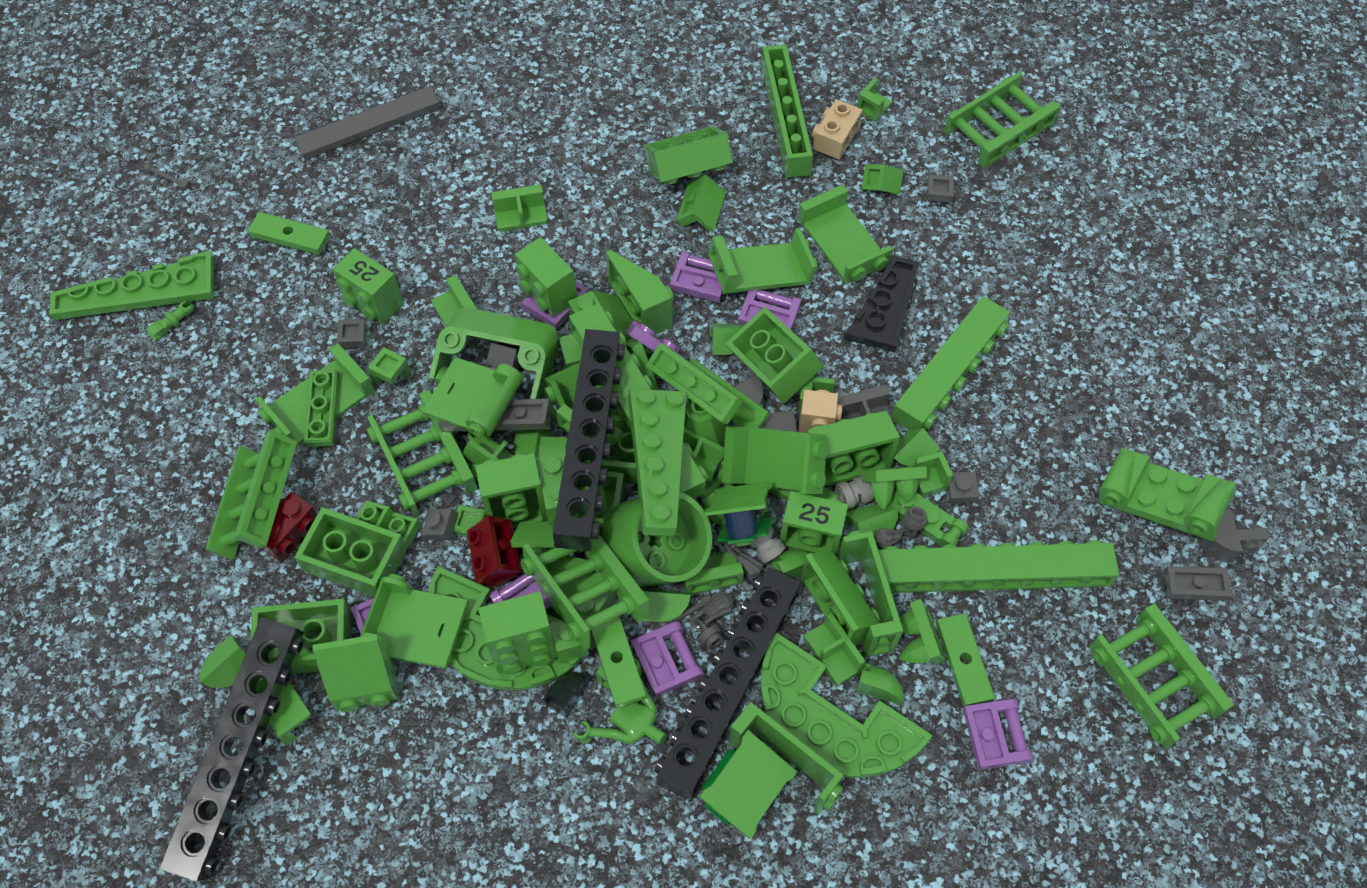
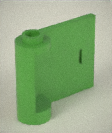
M454 357L422 412L424 415L467 429L476 437L491 436L520 386L523 375L507 364H499L496 370Z
M390 574L388 577L381 578L360 637L377 634L391 659L447 669L469 601L462 598L412 590L406 583L405 578L396 574Z

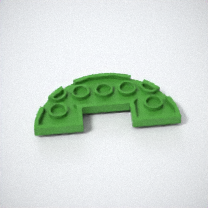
M437 567L428 592L467 599L469 601L449 664L465 678L485 687L499 690L531 689L557 680L571 671L585 658L581 657L559 664L557 657L546 665L534 666L532 664L522 667L519 672L513 674H498L485 641L478 610L479 607H483L486 604L491 593L490 589L444 568ZM547 614L549 623L560 620ZM590 633V648H588V653L595 644L592 633Z
M776 632L766 651L761 672V697L765 713L844 775L843 777H874L896 770L916 757L930 741L933 735L880 700L862 725L813 692L812 689L825 672L827 665Z

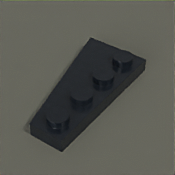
M897 256L892 258L880 277L878 284L867 297L864 306L858 311L855 320L844 333V339L896 352L919 266L918 261Z

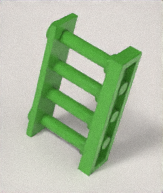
M1021 72L1016 73L1012 77H1006L1002 83L959 110L952 111L947 117L944 133L949 135L955 130L960 129L980 147L981 153L978 163L984 169L1053 125L1058 116L1061 106L1055 101L1046 106H1040L1019 88L1023 76ZM1012 95L1033 114L1029 117H1022L1004 100ZM995 106L1015 126L1005 129L986 111ZM977 117L998 137L993 140H987L968 122Z
M661 342L646 364V367L677 390L686 392L688 398L722 423L728 425L730 420H732L739 426L761 428L770 415V412L694 358L689 362Z
M430 390L419 394L422 405L418 406L419 409L379 427L373 415L367 416L371 427L366 430L373 444L379 442L403 492L398 497L405 511L411 509L415 518L420 516L415 503L454 485L458 487L463 485L467 494L477 490L474 477L451 431L442 432L438 427L439 420L424 415L422 412L432 396ZM422 419L424 421L430 419L433 426L429 427V431L388 448L383 438L384 436ZM435 441L436 443L441 441L444 448H441L439 453L404 469H398L394 458L429 442ZM444 462L446 464L452 463L455 470L451 471V475L416 491L409 492L405 480Z
M271 430L266 433L261 452L256 453L243 446L238 447L205 550L233 560L240 541L260 549L266 547L297 441Z
M600 535L598 540H593L591 551H584L589 557L588 560L555 576H551L544 566L577 550L553 548L537 556L529 544L523 546L521 566L528 577L532 576L565 622L570 638L574 642L578 641L584 650L590 648V630L624 613L631 614L637 623L649 618L648 597ZM593 570L595 572L599 571L604 577V581L568 598L560 589V586ZM609 591L611 593L615 592L619 597L620 602L584 620L575 610L576 607Z
M1154 603L1145 608L1136 619L1139 623L1138 627L1111 643H1108L1101 634L1089 648L1094 660L1106 669L1147 724L1152 738L1157 743L1162 744L1166 750L1181 739L1176 730L1205 712L1210 714L1214 720L1228 711L1234 704ZM1145 636L1150 637L1158 647V651L1132 667L1127 668L1117 653ZM1169 662L1178 673V676L1147 694L1136 679L1161 663ZM1185 686L1188 687L1196 696L1198 702L1171 719L1166 720L1156 704Z

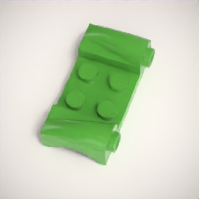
M1121 448L1099 490L1100 504L1211 541L1215 540L1224 513L1235 498L1236 483L1208 474L1204 480L1151 464L1149 463L1150 456Z

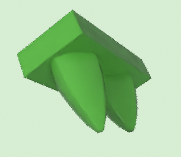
M926 466L862 471V482H870L872 494L882 510H885L891 501L894 481H896L897 489L901 496L907 502H910L917 492L919 479L927 478Z
M921 599L911 602L912 609L900 617L903 633L910 635L921 634V637L909 643L900 654L899 659L908 663L932 661L935 665L946 662L947 659L928 606Z

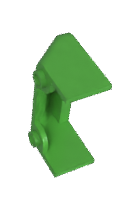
M462 308L455 313L439 334L428 378L436 382L435 377L438 371L443 366L449 367L453 355L462 352L466 346L467 338L473 337L520 347L518 352L519 364L527 371L536 372L530 399H546L544 388L547 385L544 378L552 374L559 344V334L552 325L473 308Z

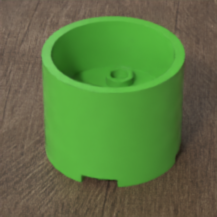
M679 492L677 529L674 536L643 535L639 498L625 501L614 507L608 513L601 526L603 528L602 539L639 587L680 582L695 576L704 567L709 558L712 547V530L708 517L704 515L705 511L692 497L682 492Z

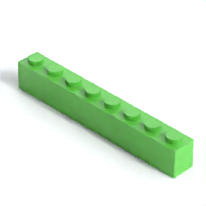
M599 303L569 316L571 332L581 349L583 347L585 329L616 332L613 327L614 321L609 311L604 312ZM620 332V344H625L624 361H618V367L622 368L620 385H615L614 392H618L617 411L632 435L628 401L629 390H653V386L649 377L641 374L638 359L634 353L629 354L626 349V340ZM684 442L679 492L685 493L694 499L705 493L708 478L701 465L697 466L692 459L694 455L690 445Z
M1100 540L1088 541L1085 544H1073L1071 541H1062L1052 545H1044L1043 542H1033L1028 545L1015 546L1014 543H1003L999 546L974 544L970 547H957L950 544L940 548H928L927 546L919 545L911 549H899L896 546H889L878 550L891 593L1111 587L1119 577L1113 543H1102Z

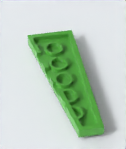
M205 251L179 258L177 263L164 266L163 263L153 265V269L140 273L134 270L126 272L127 275L121 278L112 279L107 277L92 283H85L51 292L49 315L53 320L182 303L186 300L214 298V256L211 251Z
M630 389L628 401L643 535L674 536L677 529L686 392Z

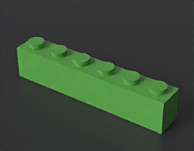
M787 45L763 47L761 69L786 178L811 175L813 153Z
M982 296L895 404L892 413L893 420L908 430L916 428L930 430L938 417L936 416L937 412L940 409L944 411L952 400L951 394L954 391L959 392L967 381L966 375L969 372L973 374L982 361L980 360L983 354L987 356L995 346L996 342L994 340L996 337L1002 338L1010 325L1007 323L1010 311Z

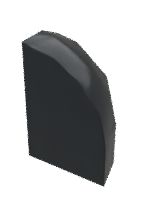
M574 672L563 675L551 685L541 703L567 718L593 677L586 673Z

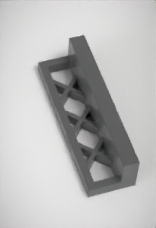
M550 399L511 400L494 430L548 429L549 424L558 423L556 409ZM441 420L438 423V427L442 432L468 431Z

